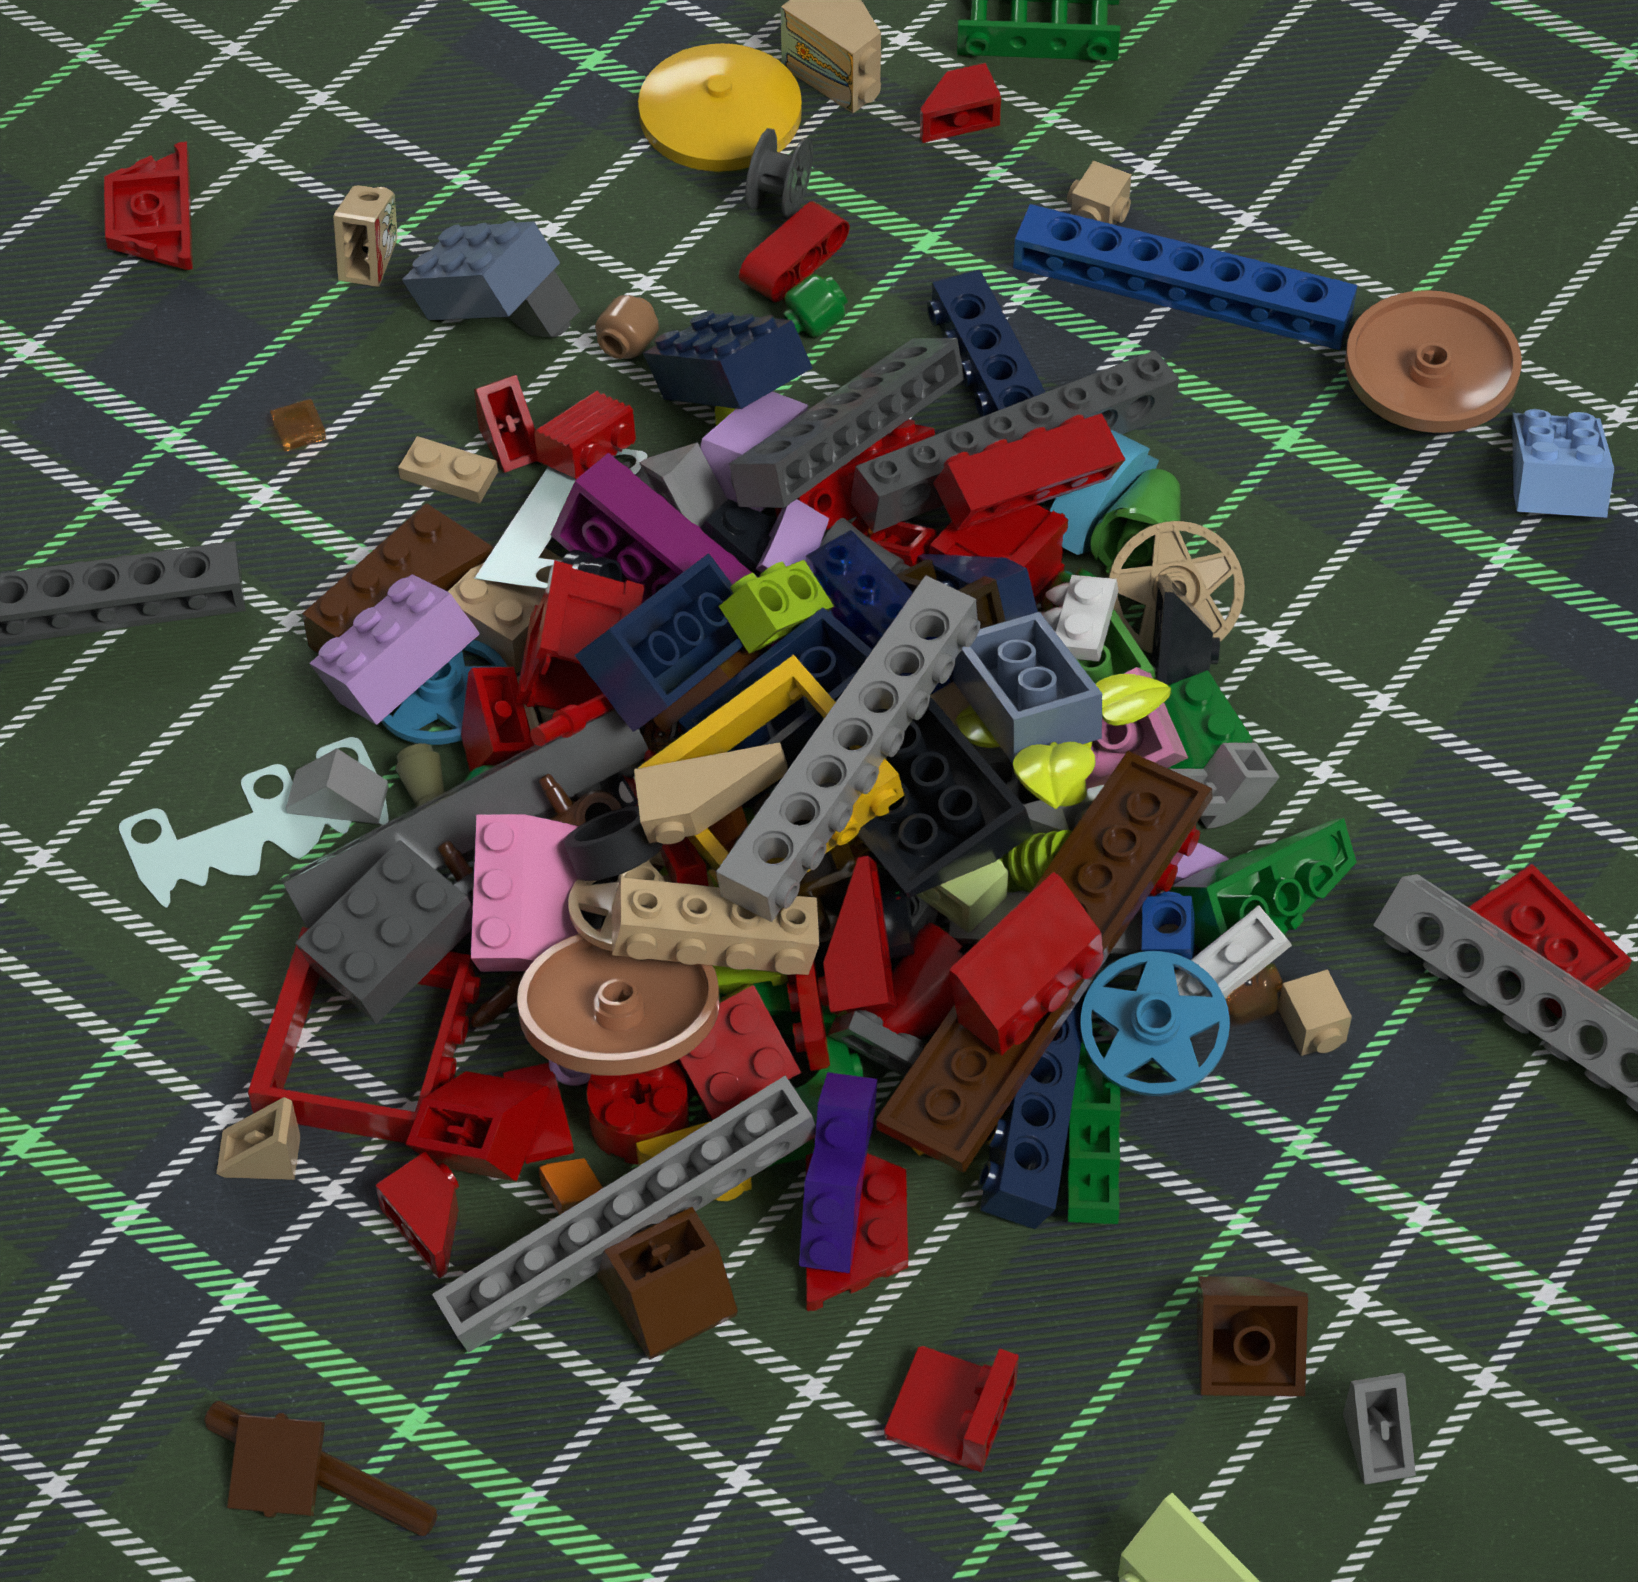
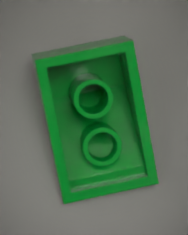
M1208 670L1168 685V687H1171V694L1164 704L1188 756L1187 759L1168 769H1203L1222 743H1252L1253 738Z

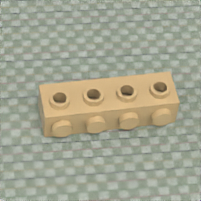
M620 877L612 905V955L632 957L639 960L674 961L688 965L723 966L737 970L772 971L786 975H809L819 947L817 898L796 896L791 906L787 909L782 907L773 922L722 897L719 887Z

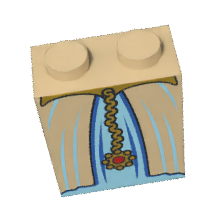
M789 0L781 6L782 64L793 75L852 114L866 103H871L878 96L881 89V32L862 0Z

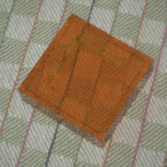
M312 399L270 411L272 423L284 451L326 439L325 428Z

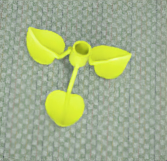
M1136 674L1112 675L1096 683V686L1102 692V718L1106 723L1114 726L1126 725L1144 718L1164 703L1171 694V687H1168L1167 684ZM971 705L957 716L955 724L970 743L986 748L1000 747ZM1052 742L1050 745L1036 744L1028 746L1015 756L1013 760L1014 773L1026 789L1054 809H1057L1059 806L1076 805L1082 802L1087 795L1085 779L1092 773L1096 764L1095 755L1091 750L1092 742L1085 744L1077 742L1058 744Z

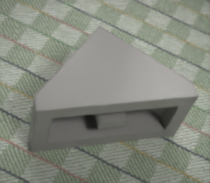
M336 748L296 770L286 811L289 814L379 824L388 790V781Z
M1397 1373L1351 1381L1343 1417L1362 1482L1366 1485L1416 1476L1405 1375Z

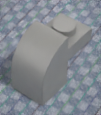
M1222 743L1203 769H1171L1212 788L1213 799L1200 817L1207 829L1226 825L1248 813L1264 798L1279 778V775L1257 743Z

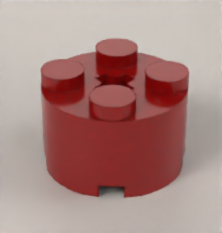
M675 1062L636 1074L609 1076L591 1074L587 1087L591 1132L599 1148L608 1155L612 1153L624 1158L626 1163L638 1165L637 1142L688 1128L687 1083L682 1070Z

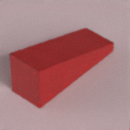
M687 837L677 843L663 844L660 853L672 883L709 886L706 865Z

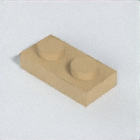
M418 436L398 467L399 476L402 480L479 504L498 473L496 460Z

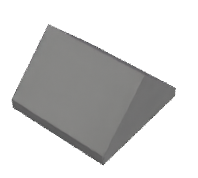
M698 442L646 458L639 462L653 490L663 496L669 504L699 527L727 500Z

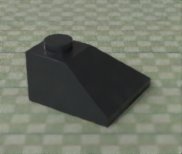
M1158 575L1151 665L1154 668L1156 680L1165 684H1171L1207 670L1210 672V664L1218 665L1220 638L1213 637L1210 624L1168 576Z

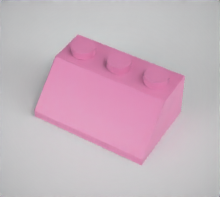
M526 814L476 815L471 959L481 972L526 971L536 958L547 949L569 937L579 934L571 922L568 907L570 891L578 878L564 845L566 837L579 826Z

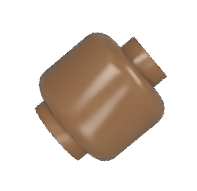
M620 295L613 299L598 317L595 330L598 344L606 354L616 359H633L641 355L655 338L659 330V324L654 309L648 301L632 295Z

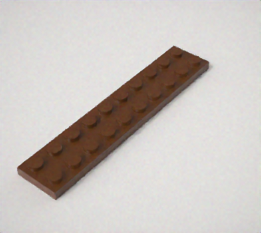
M1127 751L1033 888V890L1037 888L1053 872L1064 880L1101 931L1104 956L1102 964L1213 799L1212 788ZM1096 973L1089 979H1082L1069 991L1065 1002L1056 1011H1048L1034 1025L1033 1031L1023 1043L1012 1045L1002 1056L958 1022L954 1004L876 1118L877 1130L964 1173Z

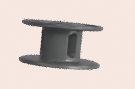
M767 128L762 133L755 147L747 175L745 198L748 209H756L761 204L766 192L782 196V212L785 219H790L798 212L803 202L812 170L813 143L810 138H803L791 156L777 152V136L774 129Z

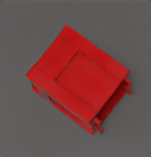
M1035 504L960 530H956L953 522H951L930 544V554L1008 558L1027 568L1037 606L1057 574L1064 571L1065 564L1061 563L1063 554L1062 543L1063 535L1068 528V519L1063 513L1050 512Z
M554 560L549 573L547 588L539 606L535 605L530 616L516 702L525 704L527 707H534L536 704L559 710L570 704L578 706L602 694L601 689L588 675L585 668L575 657V654L641 605L645 585L628 580L624 583L574 569L571 564Z

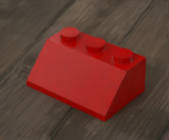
M1055 872L1051 873L949 969L958 1022L1001 1056L1012 1045L1023 1043L1033 1031L1034 1025L1048 1011H1056L1065 1002L1069 991L1082 979L1092 977L1098 971L1104 959L1101 931L1058 874Z

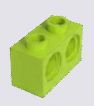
M805 560L789 566H785L783 561L778 562L762 572L759 578L754 573L744 576L730 587L733 594L719 606L749 654L782 640L821 608L824 607L829 611L834 607Z

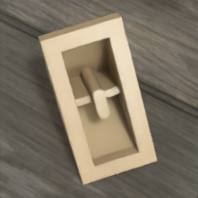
M283 1097L224 1129L216 1174L224 1178L295 1180L301 1136L292 1100Z

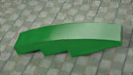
M1083 1042L1081 1043L1068 1126V1222L1118 1224L1120 1210V1087L1113 1084L1098 1071L1090 1060ZM1096 1043L1100 1054L1105 1058L1111 1044Z

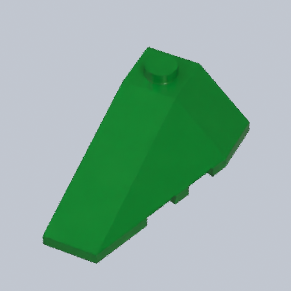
M1336 818L1206 868L1172 885L1170 890L1182 896H1192L1195 917L1194 943L1203 951L1258 905L1284 935L1288 930H1296L1304 921L1302 915L1317 898H1325L1357 861L1344 818Z

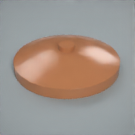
M1431 290L1400 293L1371 306L1354 324L1349 334L1345 354V368L1350 385L1368 408L1382 418L1399 426L1432 433L1467 430L1497 416L1509 404L1515 394L1522 365L1518 341L1509 326L1496 313L1467 297Z
M580 934L555 944L538 956L524 973L517 995L521 1029L528 1042L538 1053L567 1069L606 1076L646 1072L682 1058L695 1049L708 1036L717 1020L720 1003L718 979L712 965H688L674 961L639 960L632 957L612 955V951L602 949L588 942Z

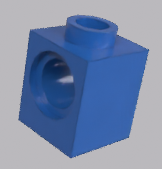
M1161 892L1146 898L1142 904V952L1163 951L1183 956L1189 960L1194 958L1195 917L1192 896H1182L1176 892ZM1166 924H1174L1179 927L1176 931L1167 934L1157 931Z

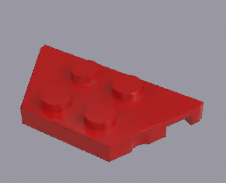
M187 141L175 144V153L155 161L150 155L137 161L129 168H121L104 176L105 239L108 249L185 270L193 269L189 151Z
M867 1153L850 1273L806 1267L807 1311H815L822 1308L823 1301L847 1290L852 1294L869 1286L876 1278H887L908 1268L906 1169ZM813 1154L806 1155V1175Z

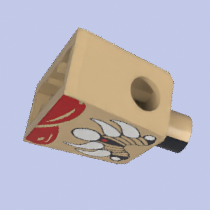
M357 185L351 188L333 215L338 281L379 287L397 241L395 194L385 187L372 188ZM363 246L368 247L367 253L362 250Z

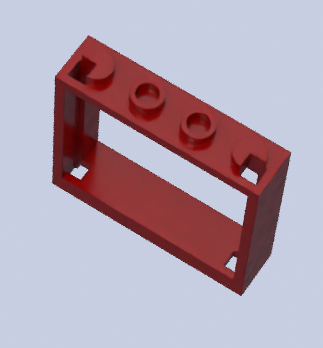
M302 927L299 938L310 928ZM296 945L248 1090L253 1114L285 1097L293 1102L298 1125L406 1143L422 1099L455 1078L457 1061L456 1058H453L456 1045L463 1046L466 1041L469 1018L465 1015L468 1005L476 1004L481 985V978L474 975L471 955L449 952L417 983L450 989L451 992L415 1112L284 1089L320 974L309 965Z

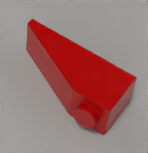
M869 856L858 857L824 959L825 976L818 979L822 1005L829 1006L830 1012L837 1016L857 1010L873 1012L897 1008L877 862Z

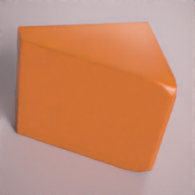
M585 1158L549 1163L539 1167L541 1185L559 1215L603 1189Z

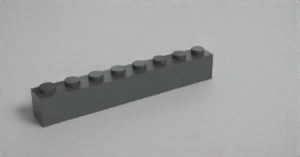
M613 709L587 722L586 727L581 732L569 738L560 736L543 746L534 745L281 878L304 924L307 928H311L399 840L403 841L434 869L445 864L442 855L438 851V847L446 841H451L456 850H459L465 860L468 861L475 856L473 848H475L476 815L526 814L548 819L557 813L545 797L544 790L539 784V779L543 776L552 774L556 782L561 784L569 798L575 796L576 800H579L585 793L601 790L600 781L614 774H617L618 778L621 775L627 777L633 774L634 769H638L643 764L642 759H644L648 747L639 729L632 732L616 709Z

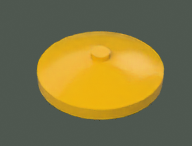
M737 44L700 45L673 54L663 60L649 73L641 87L638 100L641 129L654 149L675 163L704 171L722 172L749 168L755 147L762 133L767 128L775 130L777 152H781L796 135L802 115L801 92L791 71L773 56L755 48Z

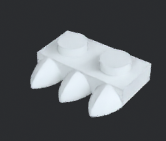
M1071 575L1069 583L1057 585L1046 592V597L1049 601L1059 607L1050 609L1042 615L1076 659L1100 660L1118 594L1117 579Z

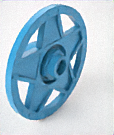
M477 640L471 641L405 699L393 717L388 714L381 721L382 724L394 735L418 744L441 745L461 741L468 672L471 668L507 667L505 661L490 646ZM462 650L484 657L492 665L465 666ZM436 719L441 720L452 728V730L436 732L418 730Z
M1145 951L1130 954L1113 962L1096 977L1084 998L1080 1029L1083 1044L1090 1060L1105 1078L1132 1093L1146 1096H1166L1190 1089L1204 1080L1214 1070L1222 1058L1227 1045L1230 1017L1228 1006L1220 987L1202 967L1177 954L1163 951ZM1146 964L1136 991L1104 987L1122 971ZM1174 967L1196 978L1211 997L1179 995ZM1092 1012L1118 1031L1105 1058L1100 1054L1092 1035ZM1219 1024L1215 1047L1206 1061L1199 1067L1190 1038ZM1152 1060L1174 1081L1146 1083L1130 1079L1126 1076Z

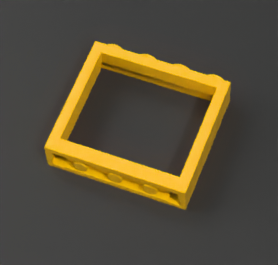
M792 655L646 761L638 769L728 752L803 696L808 699L823 718L826 717L836 702L801 662ZM859 745L850 746L851 750H857L863 747ZM886 759L879 766L878 778L868 794L861 793L854 803L852 815L846 827L841 832L835 831L827 842L825 854L836 845H844L856 837L863 825L876 816H883L889 813L888 807L904 796L899 774ZM708 828L698 835L687 836L688 840L716 872L729 854ZM772 858L768 860L766 863L777 864L782 862L784 859Z

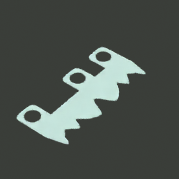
M345 738L321 747L316 753V759L336 748H351L358 754V762L376 773L361 740L358 738ZM274 764L249 773L241 780L242 789L253 813L177 840L165 812L154 808L122 820L119 824V831L140 880L159 903L167 908L170 904V891L173 890L179 879L204 886L208 879L209 867H214L229 875H257L260 869L262 847L265 841L275 843L291 856L300 859L318 843L325 824L344 834L348 832L352 821L287 813L286 805L293 781L285 766ZM264 775H275L283 781L284 786L278 796L271 799H263L254 793L253 786L255 781ZM386 798L379 821L381 825L389 822ZM143 819L157 821L162 828L161 835L152 843L141 844L136 842L131 836V830L137 822Z

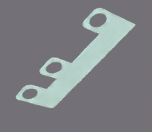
M623 449L622 452L618 451L616 456L622 454L631 455L636 459V464L629 468L633 474H637L641 469L639 462L647 458L645 452ZM548 466L474 579L546 589L548 583L539 581L536 578V574L540 569L552 566L554 560L539 558V556L552 538L550 534L576 479Z

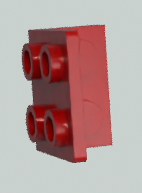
M920 1346L916 1351L885 1427V1438L982 1473L1017 1383L1019 1355L999 1348L992 1366L987 1364L980 1366L928 1347Z

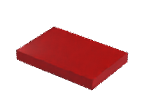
M1530 864L1468 907L1596 992L1630 967L1632 959L1533 864ZM1549 998L1545 1006L1560 1018L1562 1016L1560 1004L1556 1000Z

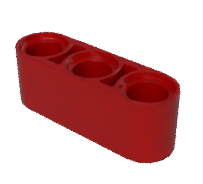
M815 201L807 203L745 258L739 271L740 281L773 302L781 301L790 289L810 276L843 246L849 234V222Z

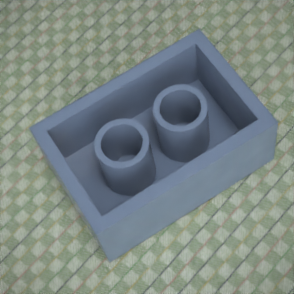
M507 221L503 224L492 225L480 223L476 226L465 227L454 225L439 235V242L430 251L415 259L412 264L414 268L402 281L428 320L509 317L560 262L534 221L518 223Z
M1040 612L980 629L973 644L968 648L964 646L955 658L953 669L954 683L1012 763L1015 756L1022 749L1031 745H1050L1052 742L1058 744L1064 742L1085 744L1102 739V692Z

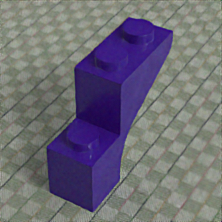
M827 1072L817 1107L815 1148L805 1178L799 1266L850 1273L865 1162L875 1117L877 1079Z

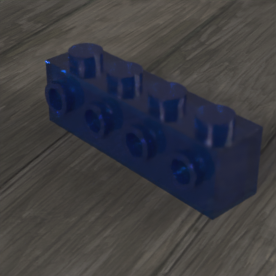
M852 530L847 531L806 555L807 565L834 605L830 609L834 617L873 650L913 592ZM927 637L925 639L934 640L938 637ZM953 671L948 680L943 684L938 683L930 695L954 681ZM902 673L899 676H909L913 673Z

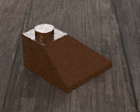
M1198 1276L1197 1340L1201 1395L1305 1396L1308 1294L1252 1277Z

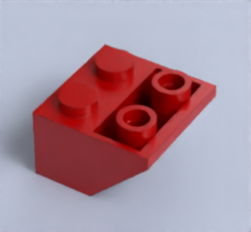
M465 1071L422 1099L406 1145L418 1154L426 1152L437 1166L444 1163L449 1169L517 1182L550 1088L542 1084Z

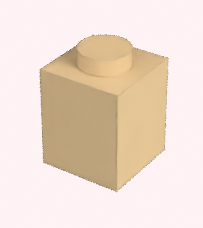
M1328 969L1282 984L1278 1010L1301 1056L1316 1051L1327 1053L1335 1050L1347 1041L1352 1016Z

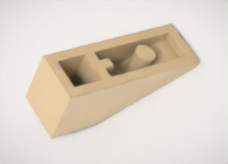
M781 743L634 769L640 822L649 843L673 844L682 841L687 836L698 835L781 779L788 771Z

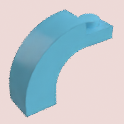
M1113 430L1111 432L1125 458V461L1116 473L1107 481L1056 497L1050 509V512L1055 511L1059 514H1065V517L1068 519V528L1063 535L1062 547L1077 555L1092 551L1091 537L1098 521L1115 504L1129 485L1135 482L1143 472L1149 469H1156L1159 462L1158 459L1148 455L1150 448Z

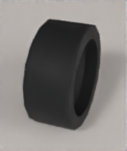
M639 806L625 807L595 817L577 827L564 840L565 849L576 876L584 881L602 880L630 871L654 857L663 846L659 842L649 843L640 822Z

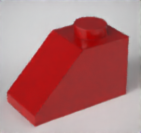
M986 63L955 69L945 73L920 109V139L922 143L1000 126L1001 94Z
M514 667L471 668L468 672L461 737L470 772L474 768L483 765L496 766L534 746L530 736L531 731L524 704L516 702L519 684Z
M423 1152L375 1186L382 1212L438 1279H440L448 1272L459 1212L455 1191L459 1188V1184L446 1164L441 1163L437 1166L430 1156Z

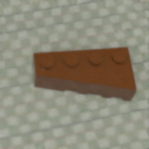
M426 503L302 613L308 647L319 654V650L326 642L344 634L353 626L354 619L362 611L375 607L388 595L389 588L395 582L409 577L411 574L448 592L471 568L484 563L493 551V547Z

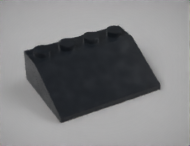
M930 696L928 707L919 720L913 719L905 730L904 740L898 752L893 757H886V760L899 774L904 796L888 807L889 813L883 816H876L863 825L857 836L905 895L910 898L996 862L1032 836L1034 832L1026 807ZM877 709L873 712L883 713L887 711V709ZM828 782L822 784L820 787L828 788L836 785L837 783Z

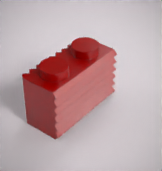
M597 390L534 431L538 462L578 479L607 453L616 456L618 451L622 452L623 449L634 444L636 434L632 407L630 404L626 406L624 402L619 403L617 399L613 401L611 396L607 398L604 393L601 395Z

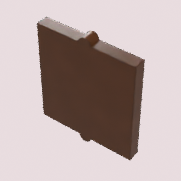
M278 1413L275 1418L239 1415L227 1508L261 1511L269 1518H274L277 1513L314 1516L325 1422L289 1419L288 1415L284 1413Z

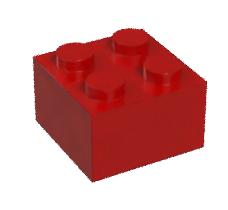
M747 983L720 998L717 1020L708 1036L695 1049L677 1060L706 1115L711 1120L716 1119L786 1075L789 1080L801 1073L754 984Z

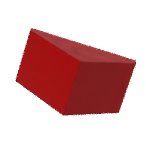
M512 375L474 389L479 431L502 472L505 473L538 461L534 436L535 427L517 375Z

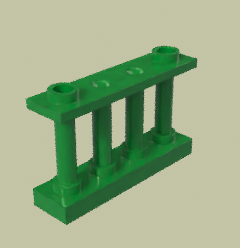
M972 0L971 20L958 19L957 55L1118 61L1120 26L1107 25L1108 4L1119 5V0H1003L1012 1L1011 21H987L988 0ZM1028 1L1052 2L1051 23L1027 22ZM1068 3L1092 4L1091 24H1067Z

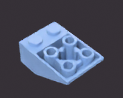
M1539 409L1526 410L1524 413H1513V493L1517 512L1607 518L1614 465L1601 419L1584 412H1573L1568 416H1554L1547 411Z

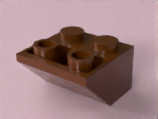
M693 1207L603 1251L597 1277L649 1360L737 1316V1306L719 1248Z

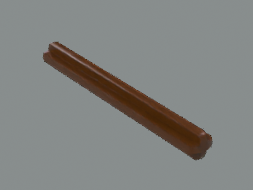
M215 1401L207 1411L204 1421L208 1430L235 1443L239 1415H251L223 1401ZM324 1451L321 1452L318 1485L420 1536H426L432 1530L438 1517L437 1509L434 1506Z

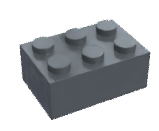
M399 840L295 943L309 965L377 1024L472 930L473 907L463 892L403 841Z

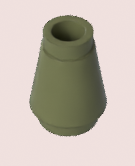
M414 744L398 753L396 757L398 764L395 770L416 807L444 793L440 755L433 751L430 744Z

